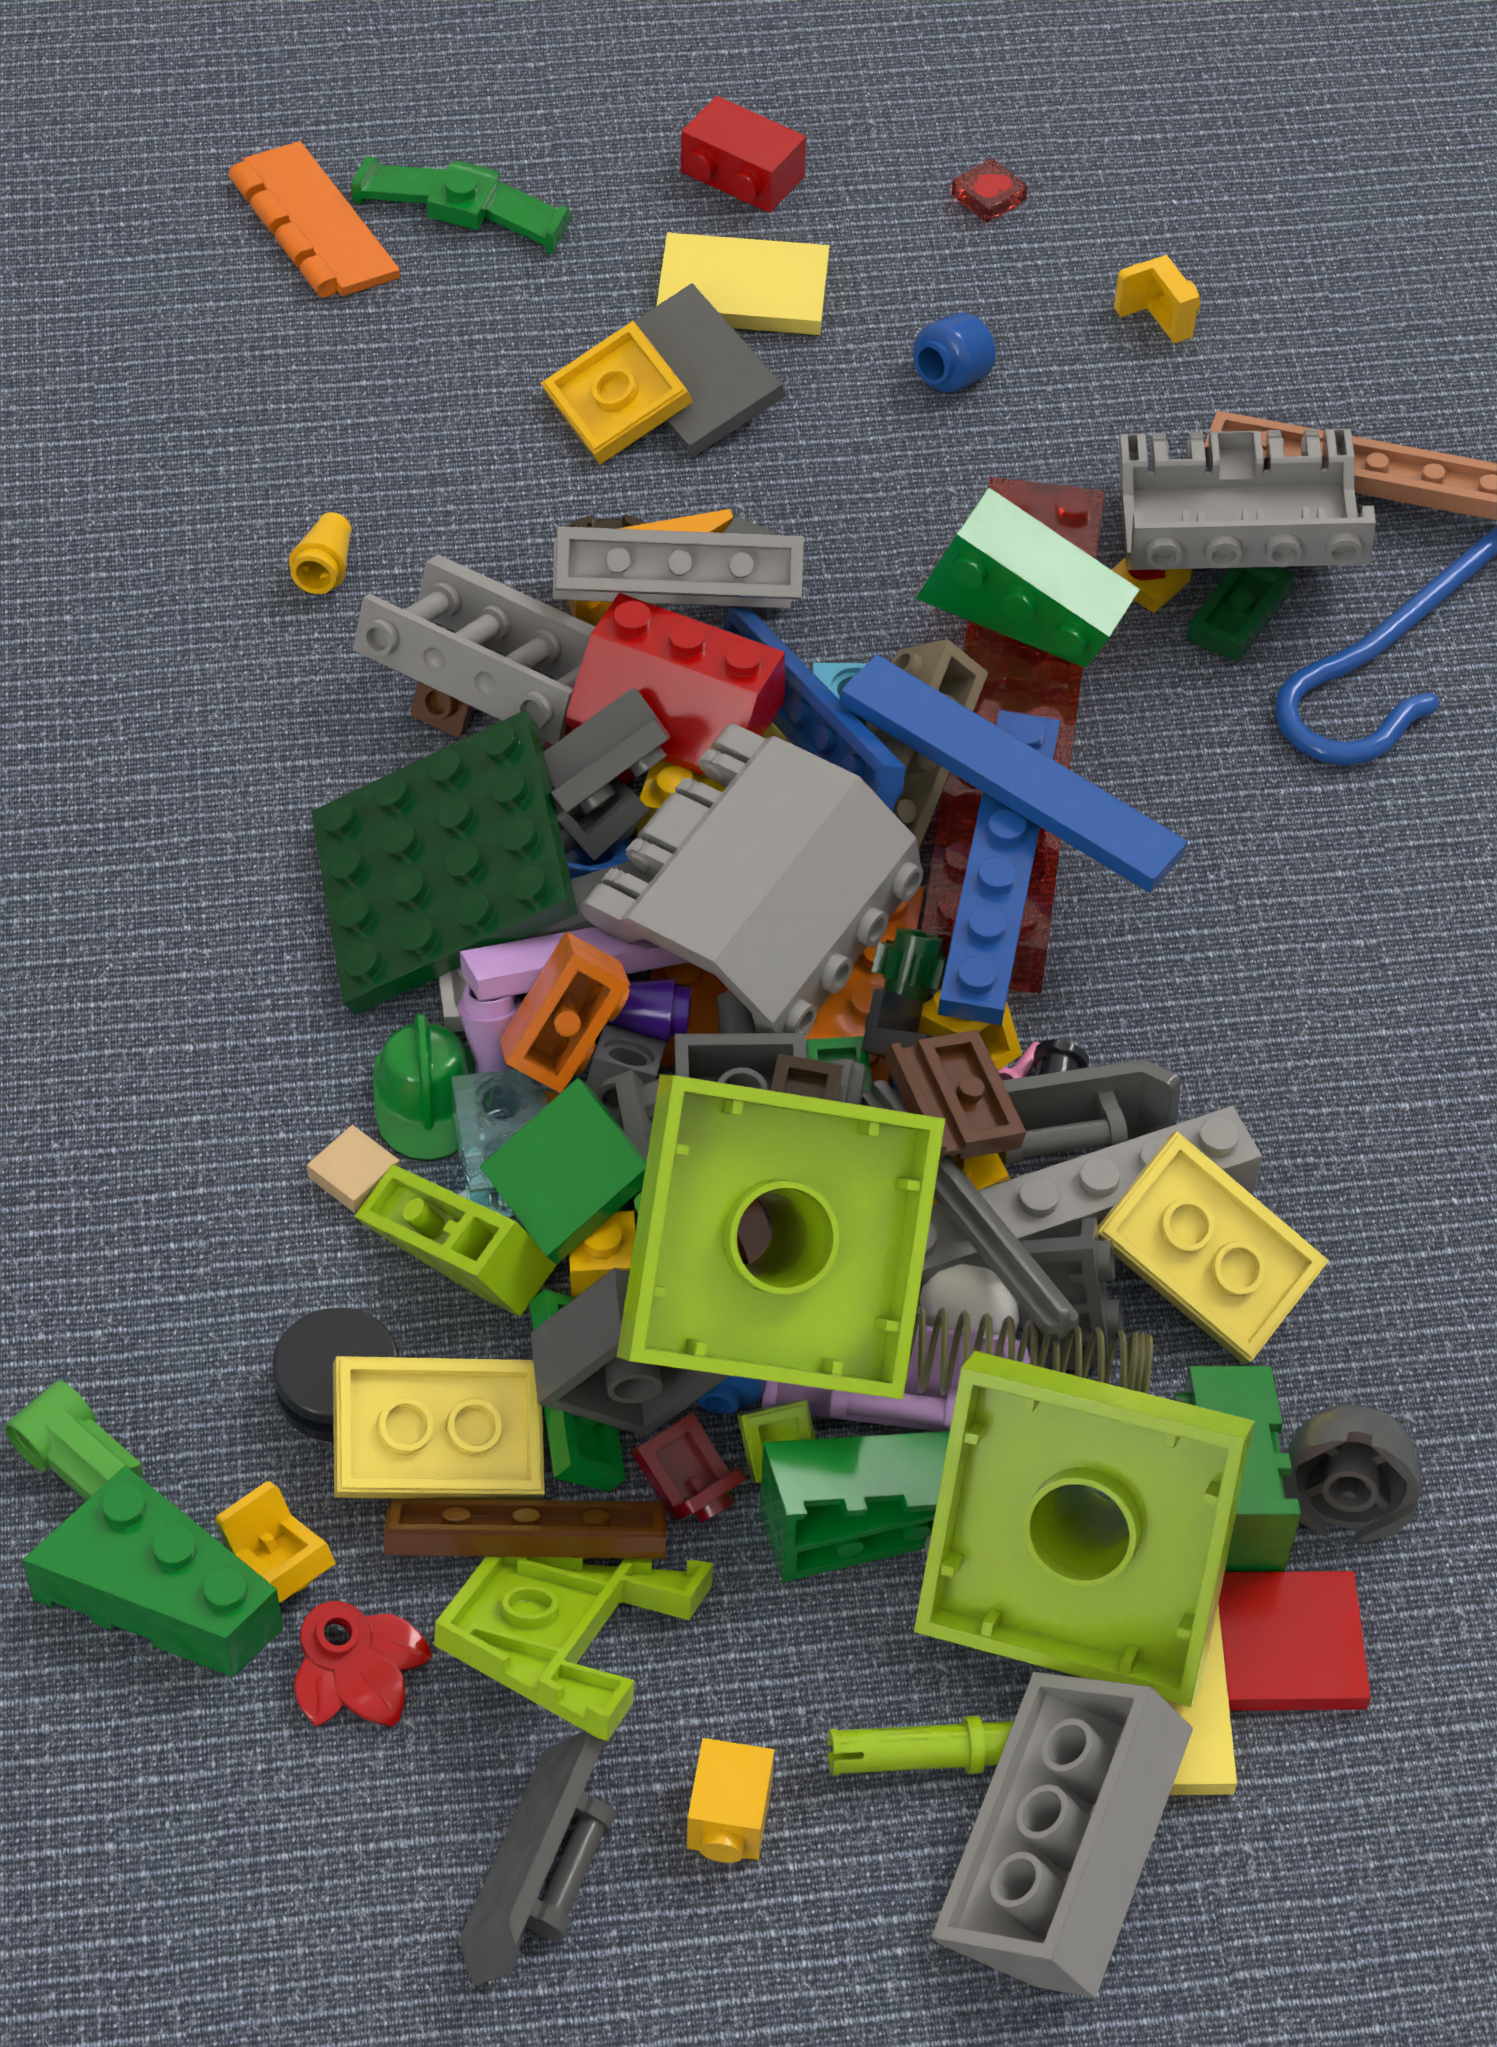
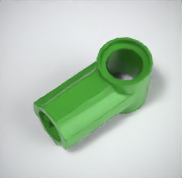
M61 1380L55 1381L4 1424V1431L11 1444L30 1465L41 1472L50 1468L86 1501L125 1465L140 1478L144 1476L142 1463L97 1424L95 1415L85 1400L71 1386Z

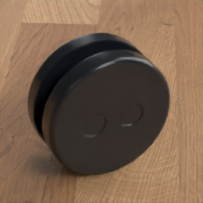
M327 1308L300 1318L284 1332L274 1351L272 1368L280 1410L295 1429L317 1440L334 1442L333 1362L336 1356L399 1357L397 1344L386 1326L375 1317L350 1308Z

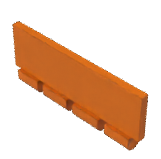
M301 141L244 157L243 162L236 163L230 168L228 176L246 201L250 202L252 209L271 234L275 235L277 242L292 262L299 267L300 272L319 297H329L337 294V291L341 296H345L400 278L399 267Z

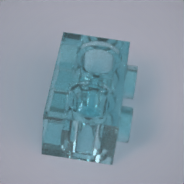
M517 1069L451 1077L452 1112L466 1198L503 1216H516L479 1166L548 1105L545 1090L533 1091L531 1077ZM504 1111L514 1116L507 1119H496L489 1115Z

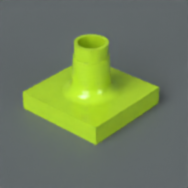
M660 1075L617 1357L632 1362L903 1400L945 1118L676 1075ZM758 1198L770 1214L772 1236L765 1252L755 1261L744 1265L738 1251L737 1230L744 1211L752 1201Z
M974 1351L961 1367L914 1632L1086 1679L1149 1686L1164 1700L1191 1707L1202 1685L1255 1421ZM1091 1487L1102 1491L1113 1501L1101 1497Z

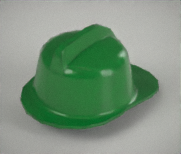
M417 1014L413 1024L407 1025L393 1033L385 1043L383 1050L375 1058L373 1068L375 1117L381 1137L392 1150L409 1159L434 1161L455 1154L468 1144L475 1133L479 1115L477 1081L471 1053L463 1046L461 1040L450 1029L435 1023H429L425 1014Z

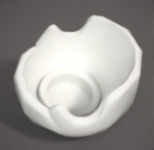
M959 1264L938 1271L924 1284L920 1294L919 1305L921 1304L925 1308L926 1326L930 1327L934 1326L936 1315L942 1307L945 1308L948 1314V1329L954 1330L956 1329L960 1313L964 1310L970 1315V1331L977 1333L980 1321L985 1313H989L992 1317L994 1335L1000 1334L1003 1321L1008 1315L1014 1320L1015 1332L1021 1319L1019 1303L996 1274L984 1267Z

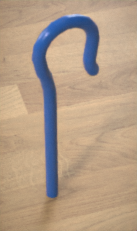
M1497 525L1358 642L1334 655L1319 659L1288 677L1277 692L1274 714L1282 735L1299 752L1320 762L1343 766L1370 762L1390 751L1415 720L1436 712L1439 707L1438 697L1431 692H1423L1411 696L1396 705L1374 733L1360 740L1344 742L1327 739L1312 732L1302 722L1298 709L1299 701L1306 692L1327 681L1342 677L1373 660L1497 556Z

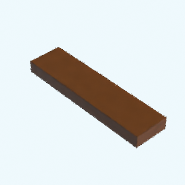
M392 1498L388 1502L384 1527V1555L666 1559L667 1503L655 1501Z

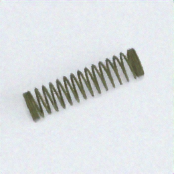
M920 1304L916 1311L908 1371L919 1324L917 1385L920 1394L924 1393L927 1390L941 1327L940 1394L944 1397L949 1393L963 1327V1365L970 1357V1315L966 1310L960 1313L947 1366L948 1314L945 1308L939 1309L933 1326L925 1364L926 1313L925 1308ZM985 1313L979 1324L973 1352H980L986 1328V1354L993 1355L992 1317L989 1313ZM1008 1315L1001 1327L995 1356H1002L1008 1331V1359L1015 1361V1324L1013 1318ZM1030 1318L1024 1326L1017 1361L1022 1362L1024 1359L1030 1334V1365L1037 1366V1326ZM1079 1326L1068 1332L1061 1364L1060 1341L1053 1340V1370L1066 1373L1071 1346L1075 1336V1376L1087 1379L1097 1339V1381L1109 1384L1112 1364L1120 1340V1387L1148 1394L1153 1355V1337L1150 1333L1146 1335L1143 1332L1137 1334L1136 1331L1131 1333L1127 1349L1125 1333L1121 1329L1117 1330L1112 1338L1105 1364L1104 1335L1102 1329L1097 1326L1090 1335L1083 1366L1082 1333ZM1047 1334L1044 1336L1038 1361V1367L1042 1368L1045 1366L1051 1340Z

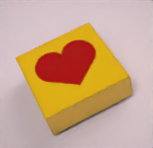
M1126 557L1111 569L1140 589L1133 600L1153 613L1159 610L1190 582L1192 569L1126 570Z

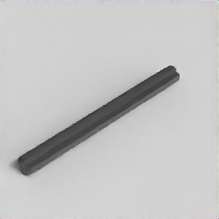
M877 1080L872 1082L870 1090L863 1092L861 1105L909 1113L900 1094L895 1088L890 1087L886 1081ZM944 1156L942 1162L938 1165L934 1198L1040 1331L1047 1334L1054 1341L1065 1339L1068 1331L1078 1326L1079 1316L1077 1311L950 1156Z

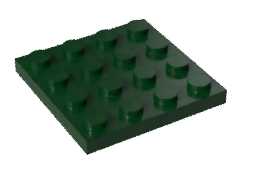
M526 710L311 811L342 1001L355 1015L460 968V951L518 941L578 914L538 725Z

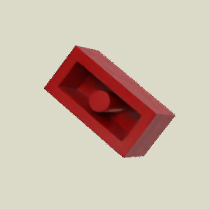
M717 95L681 131L682 173L768 213H771L805 177V135Z

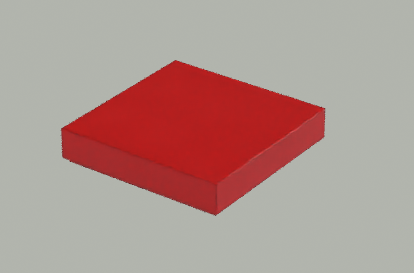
M1354 1571L1224 1572L1218 1606L1229 1711L1367 1710L1371 1696Z

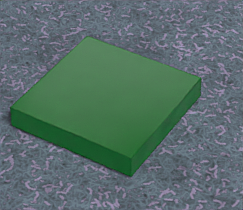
M577 1078L479 1167L544 1255L555 1264H558L643 1188L647 1161L590 1087Z

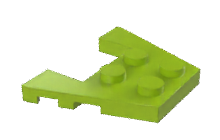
M485 1557L436 1620L434 1646L594 1737L608 1741L633 1705L634 1680L578 1665L577 1662L619 1603H626L690 1620L712 1587L713 1563L687 1560L686 1571L652 1569V1559L624 1558L619 1567L583 1564V1558Z

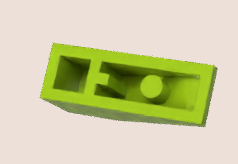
M391 1164L354 1216L361 1224L478 1297L519 1317L524 1313L529 1302L536 1296L557 1265L544 1255L533 1238L516 1221L394 1164Z

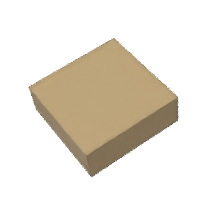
M352 1124L307 1164L309 1179L356 1214L391 1164L400 1167V1160Z

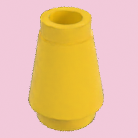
M333 512L323 514L289 556L291 577L302 590L312 594H324L343 582L346 574L348 548L352 531L349 521L344 516Z

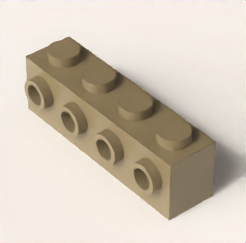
M949 639L900 649L891 661L894 665L971 711H974L989 673ZM867 722V728L906 767L903 792L900 798L896 800L893 813L917 838L919 851L950 771Z

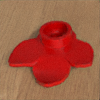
M324 1602L307 1614L300 1629L299 1641L305 1659L294 1679L296 1701L304 1715L315 1727H319L329 1721L338 1713L343 1705L366 1721L389 1727L396 1726L401 1718L405 1700L404 1677L401 1671L412 1670L426 1664L431 1659V1650L425 1638L415 1627L394 1614L365 1616L357 1607L347 1602ZM329 1625H340L348 1632L349 1641L343 1645H333L325 1638L324 1629Z

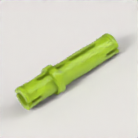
M963 1716L961 1724L850 1730L828 1729L827 1745H832V1751H827L829 1772L831 1776H839L846 1773L964 1767L967 1774H982L985 1766L998 1765L1014 1721L982 1723L979 1716Z

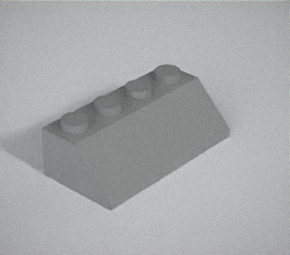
M1033 1672L931 1938L940 1945L1034 1987L1096 1999L1193 1727L1152 1687Z

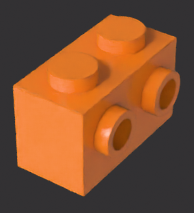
M566 931L499 1039L505 1063L559 1093L564 1091L573 1075H580L586 1068L595 1050V1040L606 1022H612L619 1015L627 1001L630 983L622 962Z

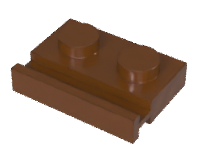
M978 1030L919 1039L916 1046L902 1048L900 1043L890 1045L885 1062L908 1112L945 1118L939 1163L942 1162L944 1156L958 1154L959 1159L1021 1148L1027 1132Z

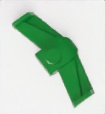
M367 156L352 180V199L356 204L363 205L366 199L427 204L428 218L478 230L483 220L487 218L546 246V253L548 254L554 253L573 218L568 207L560 205L557 209L499 181L498 170L464 161L451 162L444 170L381 165L377 157Z

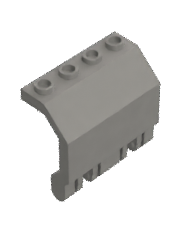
M1304 429V434L1301 438L1302 456L1284 457V440L1281 437V431L1267 430L1265 441L1267 469H1263L1264 457L1261 431L1209 432L1208 459L1210 471H1205L1206 457L1202 432H1189V437L1186 441L1187 459H1168L1169 444L1166 440V434L1152 433V472H1148L1145 433L1120 434L1119 466L1126 570L1370 564L1376 519L1374 505L1362 506L1361 517H1358L1354 490V449L1351 429H1324V468H1321L1322 455L1318 429Z
M727 724L713 741L710 749L705 751L698 760V765L701 767L700 770L704 772V775H707L715 783H720L721 786L725 787V790L720 792L702 782L698 783L690 777L688 779L685 777L675 788L676 792L670 794L639 832L638 839L635 838L625 850V854L628 856L627 859L632 862L631 864L635 865L637 869L642 870L643 873L646 872L649 876L653 877L651 882L647 883L629 873H624L622 870L611 868L601 879L602 883L597 884L582 902L580 910L584 917L594 926L627 943L645 939L716 975L750 1010L756 1033H805L807 1035L815 1022L819 1008L831 993L836 994L843 989L851 975L853 964L867 946L873 947L879 942L886 930L889 917L902 901H909L919 889L923 878V869L920 863L917 838L860 776L776 736L764 738L739 725Z

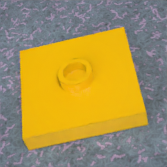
M631 321L541 382L548 397L599 465L693 403L688 390L634 321Z

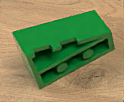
M988 488L915 599L1087 668L1108 640L1140 589L991 488Z
M1189 1366L1184 1392L1174 1393L1172 1400L1255 1421L1225 1572H1285L1301 1511L1298 1499H1285L1283 1477L1291 1476L1292 1467L1289 1453H1280L1278 1432H1282L1283 1422L1271 1366Z
M950 1431L763 1442L760 1514L782 1583L925 1549L926 1537L931 1536Z
M126 1465L22 1559L34 1601L52 1608L57 1603L91 1616L92 1623L112 1631L117 1626L150 1639L153 1647L231 1677L240 1672L283 1630L277 1589Z

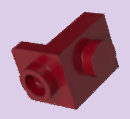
M694 1412L630 1451L659 1500L667 1503L666 1511L673 1522L690 1516L695 1513L700 1523L710 1519L736 1502L729 1490L747 1479L740 1467L731 1471L728 1470Z

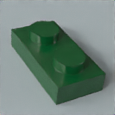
M1282 567L1230 568L1189 622L1187 641L1240 662L1292 592L1295 573Z

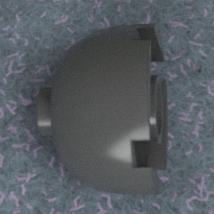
M1340 1404L1320 1410L1296 1430L1286 1452L1289 1453L1291 1476L1283 1477L1285 1499H1298L1301 1511L1299 1522L1314 1533L1329 1537L1327 1524L1355 1529L1358 1531L1352 1542H1370L1392 1536L1411 1522L1416 1513L1417 1501L1421 1495V1467L1419 1450L1401 1423L1386 1412L1365 1405Z

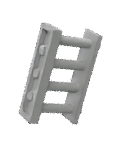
M558 526L557 539H554L552 600L613 602L617 594L622 593L650 604L790 609L791 599L800 600L802 598L804 536Z
M438 554L426 561L419 598L416 603L402 609L372 594L363 597L353 650L502 721L526 710L537 722L540 739L554 745L565 736L567 727L565 725L566 711L590 635L595 626ZM431 621L436 622V623H438V624H440V625H442V626H444V627H446V628H448V629H451V630L455 631V633H453V632H451V631H449V630H447V629H444V628H442V627H440V626H438V625L432 623ZM483 644V645H485V646H487V647H489V648H491V649H493V650H496V651H498V652H500V653H502V654H504V655H506V656L504 657V656H502V655H500V654H498V653H496V652H494V651H492V650H489V649H487V648H485V647H483V646H481V645ZM532 668H534V669H536V670H538V671H541V672H543V673H545V674H547V675H549V676H551V677H553V678H556V679H558V680H554V679H552V678H549V677H547V676H545V675H543V674H541V673H539V672H537V671L532 670Z

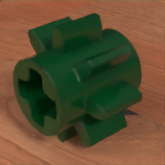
M897 928L894 941L886 940V943H877L871 971L883 974L882 978L885 979L883 990H888L920 1002H927L930 1000L932 989L941 990L948 960V956L943 955L944 952L941 951L944 939L938 935L921 930Z

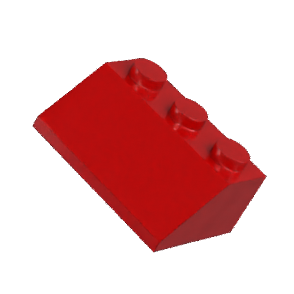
M618 593L590 635L566 711L565 725L577 728L630 689H637L671 736L660 745L667 755L662 760L708 777L700 770L701 767L698 765V760L705 751L710 749L713 741L727 724H736L759 736H763L785 701V652Z

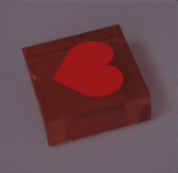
M990 158L953 179L951 195L988 223L1026 201L1028 186L996 160Z

